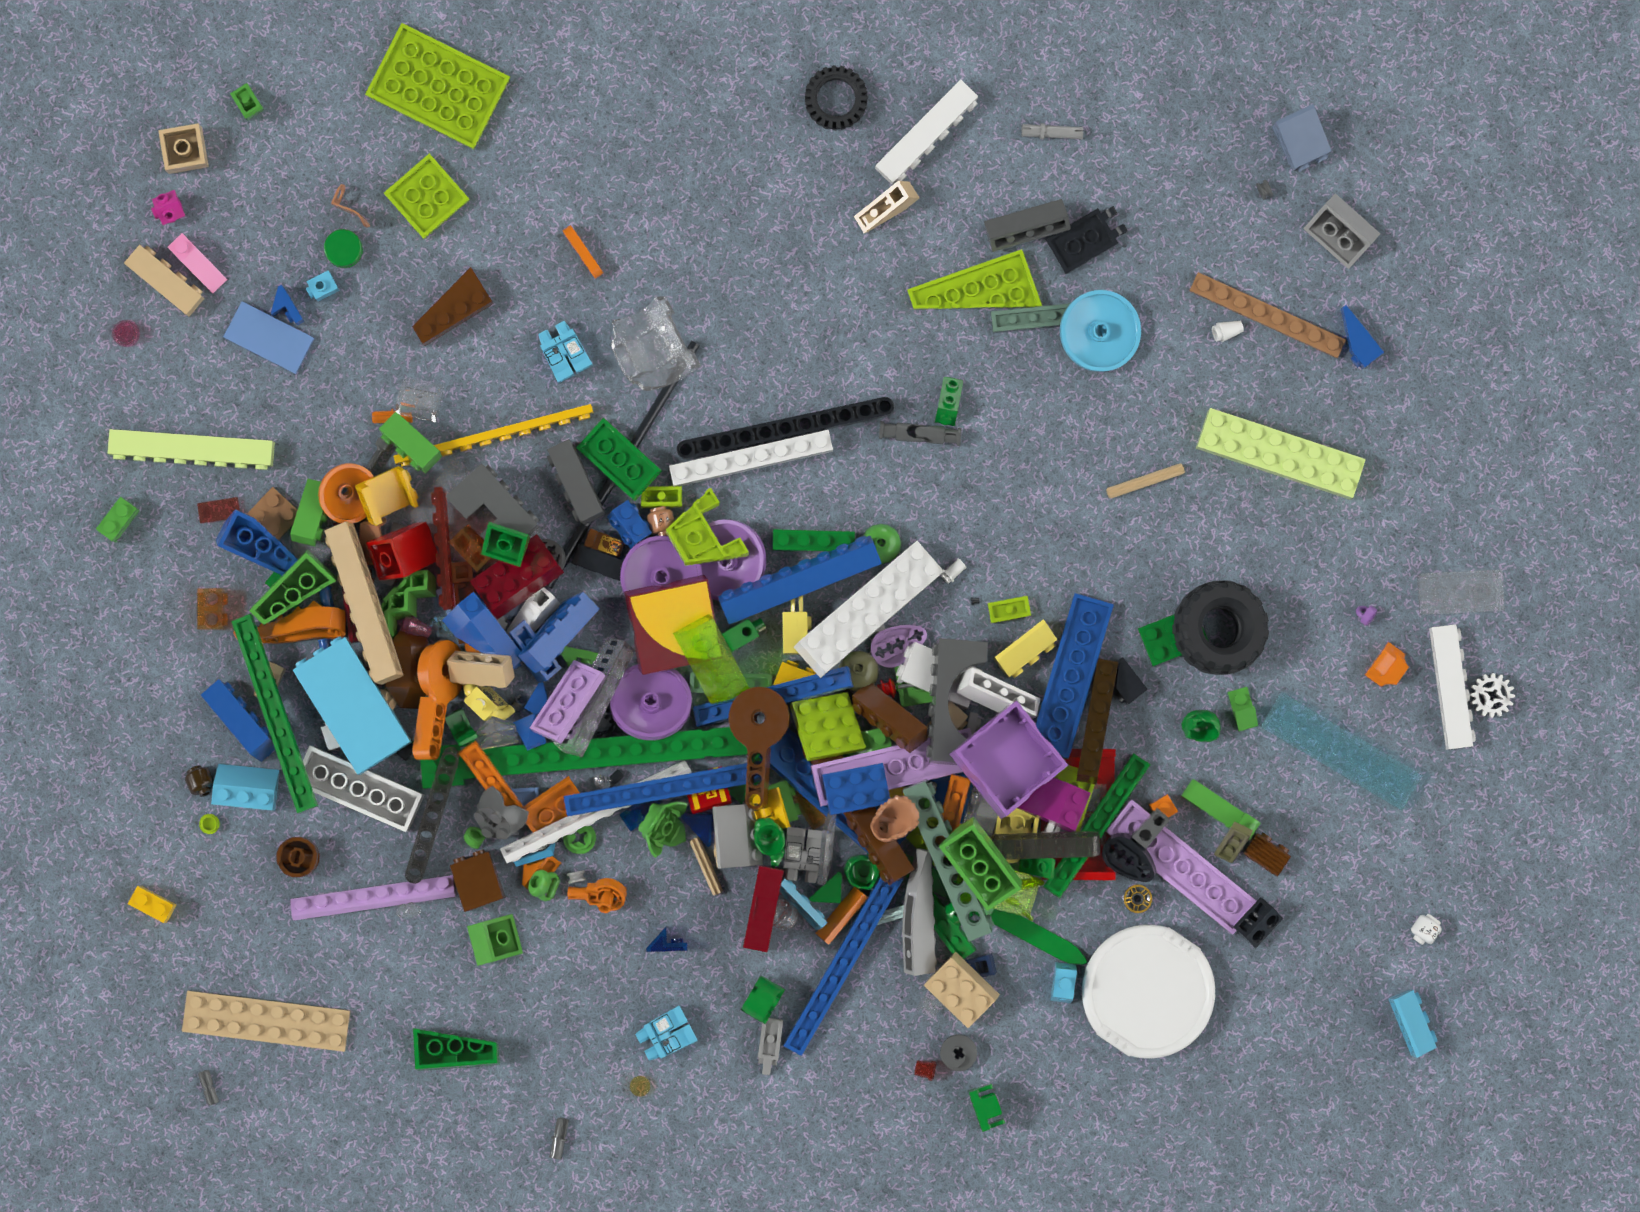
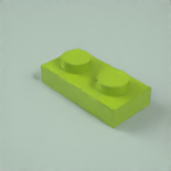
M1028 595L987 603L991 624L1031 616Z

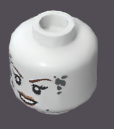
M1430 914L1426 916L1420 915L1411 928L1412 933L1415 935L1413 939L1421 945L1425 942L1428 944L1434 943L1442 931L1441 922Z

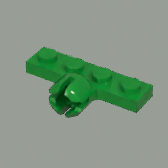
M932 891L934 897V930L952 954L957 952L965 959L976 948L971 941H968L966 934L961 929V923L952 902L948 905L942 904ZM972 911L969 913V918L973 915Z

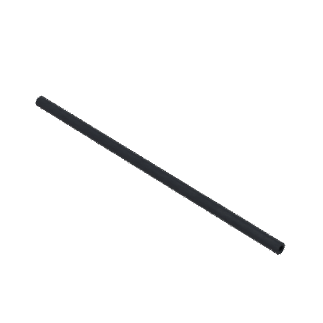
M691 340L630 440L635 447L638 448L700 347L696 342ZM609 477L597 495L602 506L616 485ZM592 522L586 525L580 523L564 549L566 555L564 568ZM556 578L546 586L552 589L555 583L557 582L558 578Z

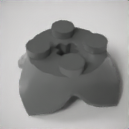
M491 786L483 792L480 802L476 804L477 811L474 814V818L482 829L481 833L483 836L506 840L509 836L519 835L518 830L527 822L529 811L516 805L505 806L502 794L494 786Z

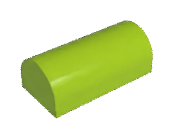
M682 486L647 487L641 494V508L682 507Z

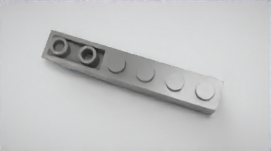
M921 848L916 849L912 866L914 870L909 874L903 909L904 973L913 976L935 973V965L937 963L935 956L936 939L934 936L935 918L933 916L934 897L932 895L933 877L931 872L933 860L930 852Z

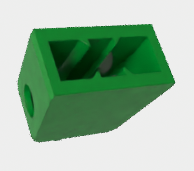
M761 618L752 623L747 619L721 634L719 642L727 657L759 637L758 633L766 629V626ZM742 631L747 632L748 636H744Z

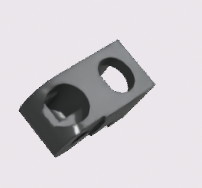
M1156 808L1132 833V838L1146 849L1165 827L1170 818Z

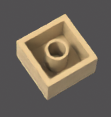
M199 123L158 130L164 167L168 174L209 167L203 130Z

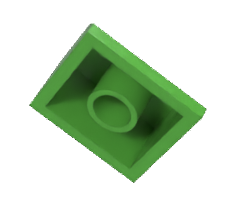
M513 914L467 926L477 966L523 953Z

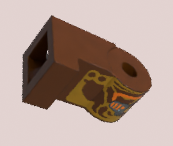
M590 528L584 546L620 558L625 543Z

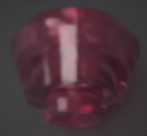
M121 320L113 327L112 337L119 346L131 347L139 340L140 330L135 322Z

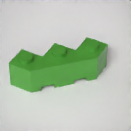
M416 571L403 577L404 580L397 588L394 587L383 599L384 602L381 604V608L391 638L397 634V620L416 618L417 598L436 597V577L430 571Z

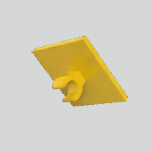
M779 787L769 790L767 806L764 809L754 811L756 819L772 818L782 829L790 827ZM756 795L753 798V804L758 803L759 805L761 799L759 795Z

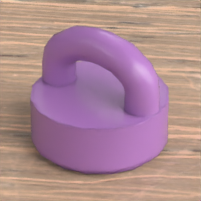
M1372 605L1369 608L1359 606L1356 609L1357 616L1361 618L1360 622L1365 626L1370 624L1377 613V609Z

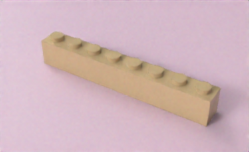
M346 521L324 530L326 534L325 542L332 552V563L337 567L339 573L337 575L338 581L345 591L343 595L344 600L350 607V618L356 625V636L358 641L362 643L364 649L362 654L370 668V678L374 683L382 685L404 676L354 524Z

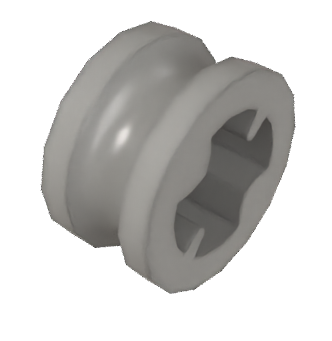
M585 870L568 873L567 876L570 877L568 883L587 880L583 876Z

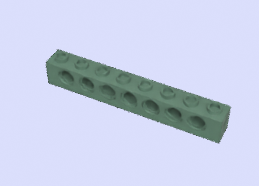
M924 779L904 788V795L915 803L919 812V830L968 941L970 942L991 933L994 923L990 914L986 915L983 909L984 906L964 880L961 883L953 881L952 876L958 872L952 864H947L944 861L945 854L936 843L937 836L942 835L947 838L953 830L949 820L945 821L942 813H944V809L940 801L936 802L934 797L936 791L932 782L928 783L927 779ZM921 798L929 799L930 806L927 808L921 807L919 800ZM929 817H936L939 824L932 827L928 824L927 819ZM968 892L971 894L972 900L964 902L960 895ZM971 911L978 912L980 919L977 921L971 920L969 913Z

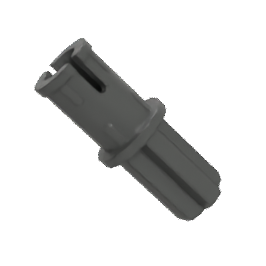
M557 1118L554 1136H551L553 1141L549 1155L550 1158L562 1159L564 1143L567 1142L565 1138L569 1120L566 1118Z

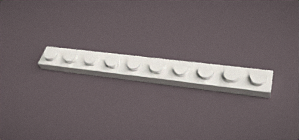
M684 760L640 782L692 772ZM631 805L565 817L500 848L506 863L515 862L528 853L538 851L544 845L553 844L559 838L565 835H572L578 829L590 826L595 821L603 817H609L615 811L628 808Z

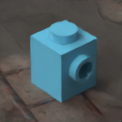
M329 271L306 281L309 285L306 290L310 298L315 297L317 301L340 291Z

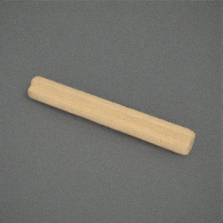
M1180 463L1106 489L1109 498H1114L1185 473V470Z

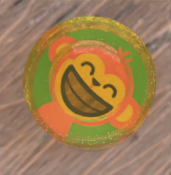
M636 1076L630 1083L631 1092L639 1097L645 1096L651 1087L649 1080L644 1076Z

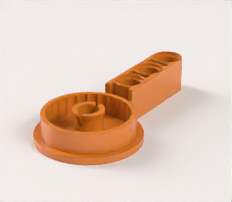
M440 640L435 644L428 645L422 651L418 661V681L423 692L429 697H420L412 750L416 760L438 759L447 705L457 697L463 686L459 683L450 682L447 660L455 651H461L450 640Z

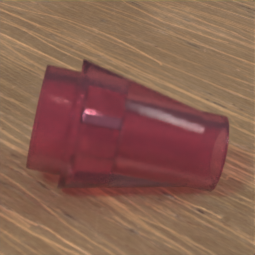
M411 615L410 617L405 616L400 631L405 632V635L429 638L432 626Z

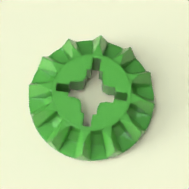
M584 826L576 831L579 834L587 832L583 838L585 845L580 841L572 843L576 838L575 833L563 836L566 848L575 854H584L590 851L596 841V834L592 826Z

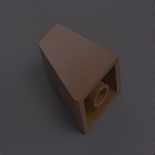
M482 849L473 852L474 857L466 859L465 856L454 859V864L450 865L464 912L506 898L490 851L485 852Z

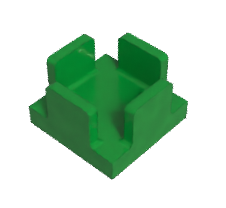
M992 1083L968 1090L982 1132L1005 1124L1004 1118L988 1123V1119L1002 1114L995 1093L981 1097L978 1095L980 1092L992 1089Z

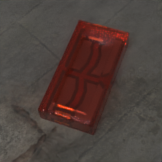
M238 497L197 503L200 524L227 520L235 509L240 511Z

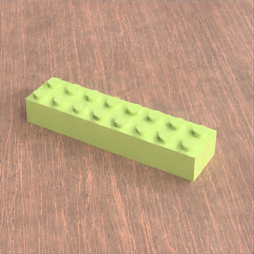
M1212 408L1207 412L1196 446L1198 450L1349 500L1354 497L1366 460Z

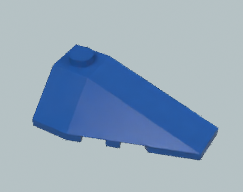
M237 509L224 522L216 538L217 546L280 575H283L298 560L254 517Z
M474 592L457 604L442 620L456 638L464 641L475 650L485 654L511 656L513 668L522 662L518 657L521 653L519 648Z

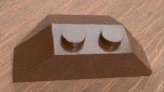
M404 626L392 638L404 676L385 683V688L396 701L399 708L419 709L420 697H425L426 694L421 689L418 681V661L422 651L429 645L423 627Z

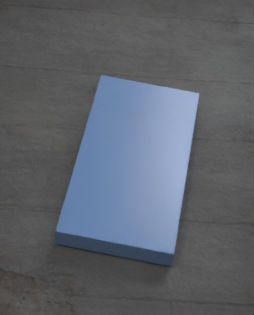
M243 301L223 336L225 339L294 374H297L315 339Z

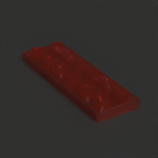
M434 487V492H431L432 505L436 506V513H433V524L437 526L438 532L434 533V542L439 547V553L436 554V565L440 567L441 574H437L438 586L442 587V594L439 595V605L444 611L451 612L455 608L451 569L447 498L445 497L446 489L444 487Z

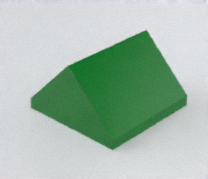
M489 522L481 554L520 567L530 536Z

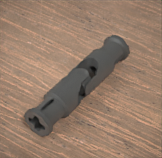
M880 421L879 439L895 438L896 441H926L942 445L943 443H954L960 446L962 428L945 429L944 426L926 427L924 425L899 422L897 424H886ZM916 428L915 438L907 434L909 429Z

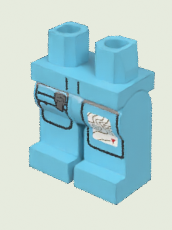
M565 321L555 325L559 336L553 339L548 330L538 334L542 344L540 347L558 383L574 376L565 358L567 356L577 374L593 366L574 330L570 329Z
M680 1005L645 1024L644 1028L635 1034L640 1044L651 1039L654 1046L644 1051L648 1060L658 1057L663 1058L698 1041L690 1024L671 1033V1030L688 1022Z

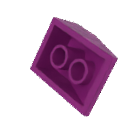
M1052 778L1049 782L1037 788L1017 809L1068 832L1076 831L1091 793L1072 784Z

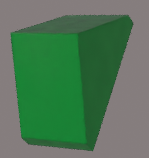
M840 871L815 892L809 900L811 902L841 903L842 874Z

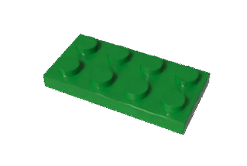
M602 418L576 447L634 501L662 472L659 467L605 418Z

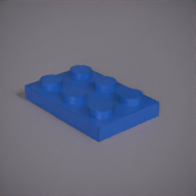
M883 763L822 775L830 816L877 807L890 799Z

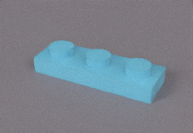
M786 879L781 881L779 893L815 930L822 929L828 923L824 919L823 913L818 909L815 910L810 905V900L796 890V886L792 881Z

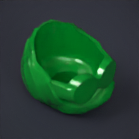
M1209 710L1191 711L1184 717L1181 724L1187 739L1211 742L1217 740L1220 735L1219 718Z
M855 854L847 859L844 872L849 884L858 889L871 890L877 879L880 878V871L877 866L872 864L869 856L866 854Z

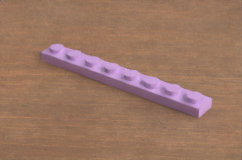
M453 875L294 898L291 899V915L294 921L455 897Z

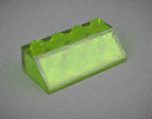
M710 614L673 633L710 704L733 699L750 688Z

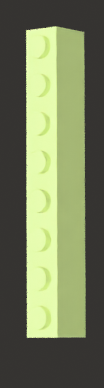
M109 429L108 454L113 455V459L125 460L127 456L133 457L134 461H146V458H154V462L166 463V459L174 460L175 464H186V461H194V465L207 466V462L215 463L216 467H227V464H235V468L247 469V465H255V469L267 470L268 466L273 467L275 442Z

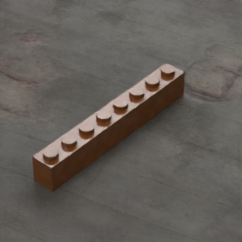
M842 755L812 760L811 763L817 765L844 757ZM875 807L843 813L847 818L849 828L857 834L859 844L866 848L870 861L877 866L880 871V877L884 882H887L890 886L914 870L896 840L883 842L873 835L870 825L877 812Z

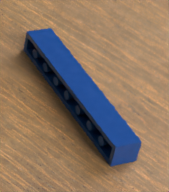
M862 536L853 543L841 544L835 550L821 552L815 558L801 560L797 565L784 567L775 574H766L755 582H746L737 589L726 590L718 598L728 623L732 624L882 563L871 536Z

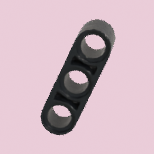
M578 544L571 564L620 581V571L624 560Z

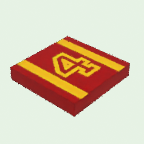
M728 788L687 795L692 814L732 803Z

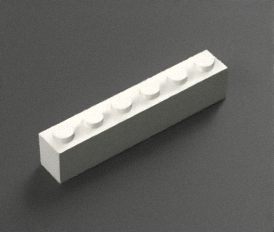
M960 79L875 166V169L892 185L895 182L903 181L907 176L905 172L909 168L915 169L921 162L919 158L924 153L928 155L935 148L933 144L938 139L942 141L949 134L948 129L952 125L956 127L963 120L962 115L967 110L971 112L977 106L976 100L978 95Z
M1456 624L1429 628L1446 750L1471 747L1476 738L1475 732L1471 730L1470 726L1473 716L1471 709L1468 710L1467 702L1470 701L1469 690L1465 689L1464 681H1467L1466 669H1462L1461 661H1464L1463 649L1459 648V641H1461L1460 628L1457 629Z

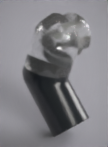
M618 769L611 776H602L598 773L594 775L593 782L598 788H612L624 775Z

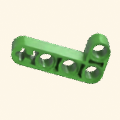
M1194 779L1190 781L1181 795L1217 821L1225 824L1229 829L1235 821L1253 830L1248 840L1251 839L1261 824L1258 820L1242 812Z

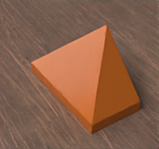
M551 856L524 864L522 885L528 889L530 878L537 870L555 872L561 862Z

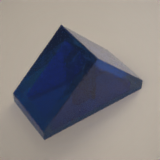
M684 813L681 816L707 847L713 844V814Z

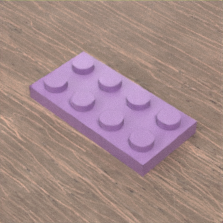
M573 660L530 726V729L561 744L605 675L594 668Z

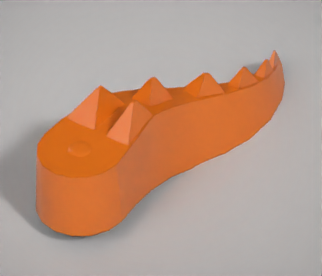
M312 601L308 607L301 609L297 606L291 614L285 617L281 614L274 622L266 623L265 625L261 623L257 629L262 643L281 644L318 638L336 639L339 636L342 638L346 634V613L342 609L322 607L316 601Z

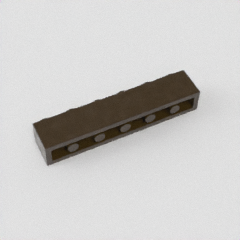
M1098 658L1076 779L1079 782L1097 784L1118 662Z

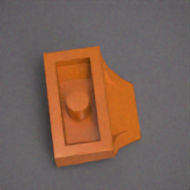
M1387 642L1364 675L1380 687L1386 684L1397 685L1409 668L1405 660V653L1390 642Z

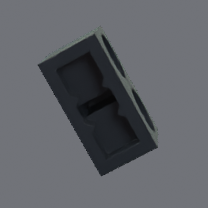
M1260 897L1233 928L1248 943L1257 948L1283 920V917L1274 907Z

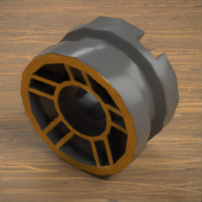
M1139 884L1132 885L1124 891L1123 903L1129 911L1142 913L1151 906L1152 894L1145 886ZM1135 895H1140V902L1136 903L1134 901Z

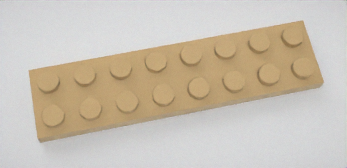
M187 991L182 1032L345 1052L350 1010Z

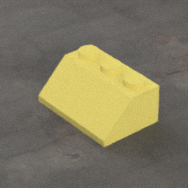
M1043 619L993 659L1008 678L1011 675L1016 678L1024 671L1022 669L1024 665L1029 663L1031 666L1040 659L1038 654L1042 651L1048 653L1056 646L1054 642L1057 641V638Z

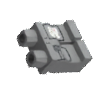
M788 827L784 861L786 880L797 881L798 870L806 871L805 882L816 883L818 872H821L827 831L808 829L806 849H803L806 829Z

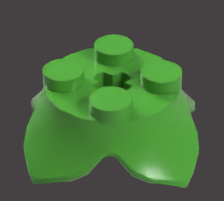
M686 802L653 803L650 806L648 814L644 821L640 823L638 829L647 841L648 848L653 857L656 858L661 854L663 845L673 847L686 841L685 827L679 819L686 811Z

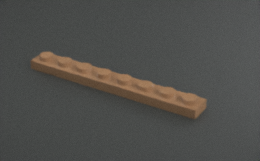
M1199 272L1189 290L1198 296L1334 358H1338L1346 341L1342 337Z

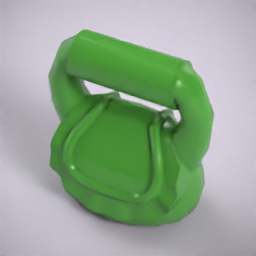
M537 870L530 878L528 885L529 893L542 901H550L555 896L560 878L554 872Z

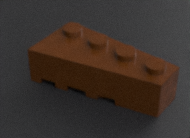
M470 267L412 328L422 344L426 346L494 303Z

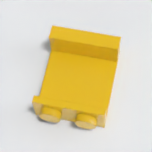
M397 466L355 485L369 523L377 526L382 523L381 518L408 505L415 508L419 506L417 503L418 494L411 487L410 481L412 479L408 470Z

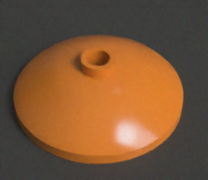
M354 463L341 464L331 469L324 476L319 487L318 497L323 512L330 519L338 523L347 521L353 524L366 518L355 485L373 478V474L365 467ZM346 487V493L342 494V489Z

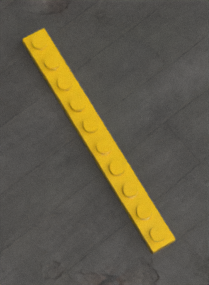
M588 404L434 446L440 451L442 457L452 455L453 450L460 449V452L471 450L472 445L480 444V447L492 444L491 440L499 439L500 442L512 439L511 435L518 433L519 436L529 435L533 429L539 428V431L548 430L552 424L556 423L559 426L571 423V419L586 420L591 418L590 414H594L592 405ZM400 455L393 456L396 465L401 464V467L411 466L409 464L411 461L407 457L403 459Z

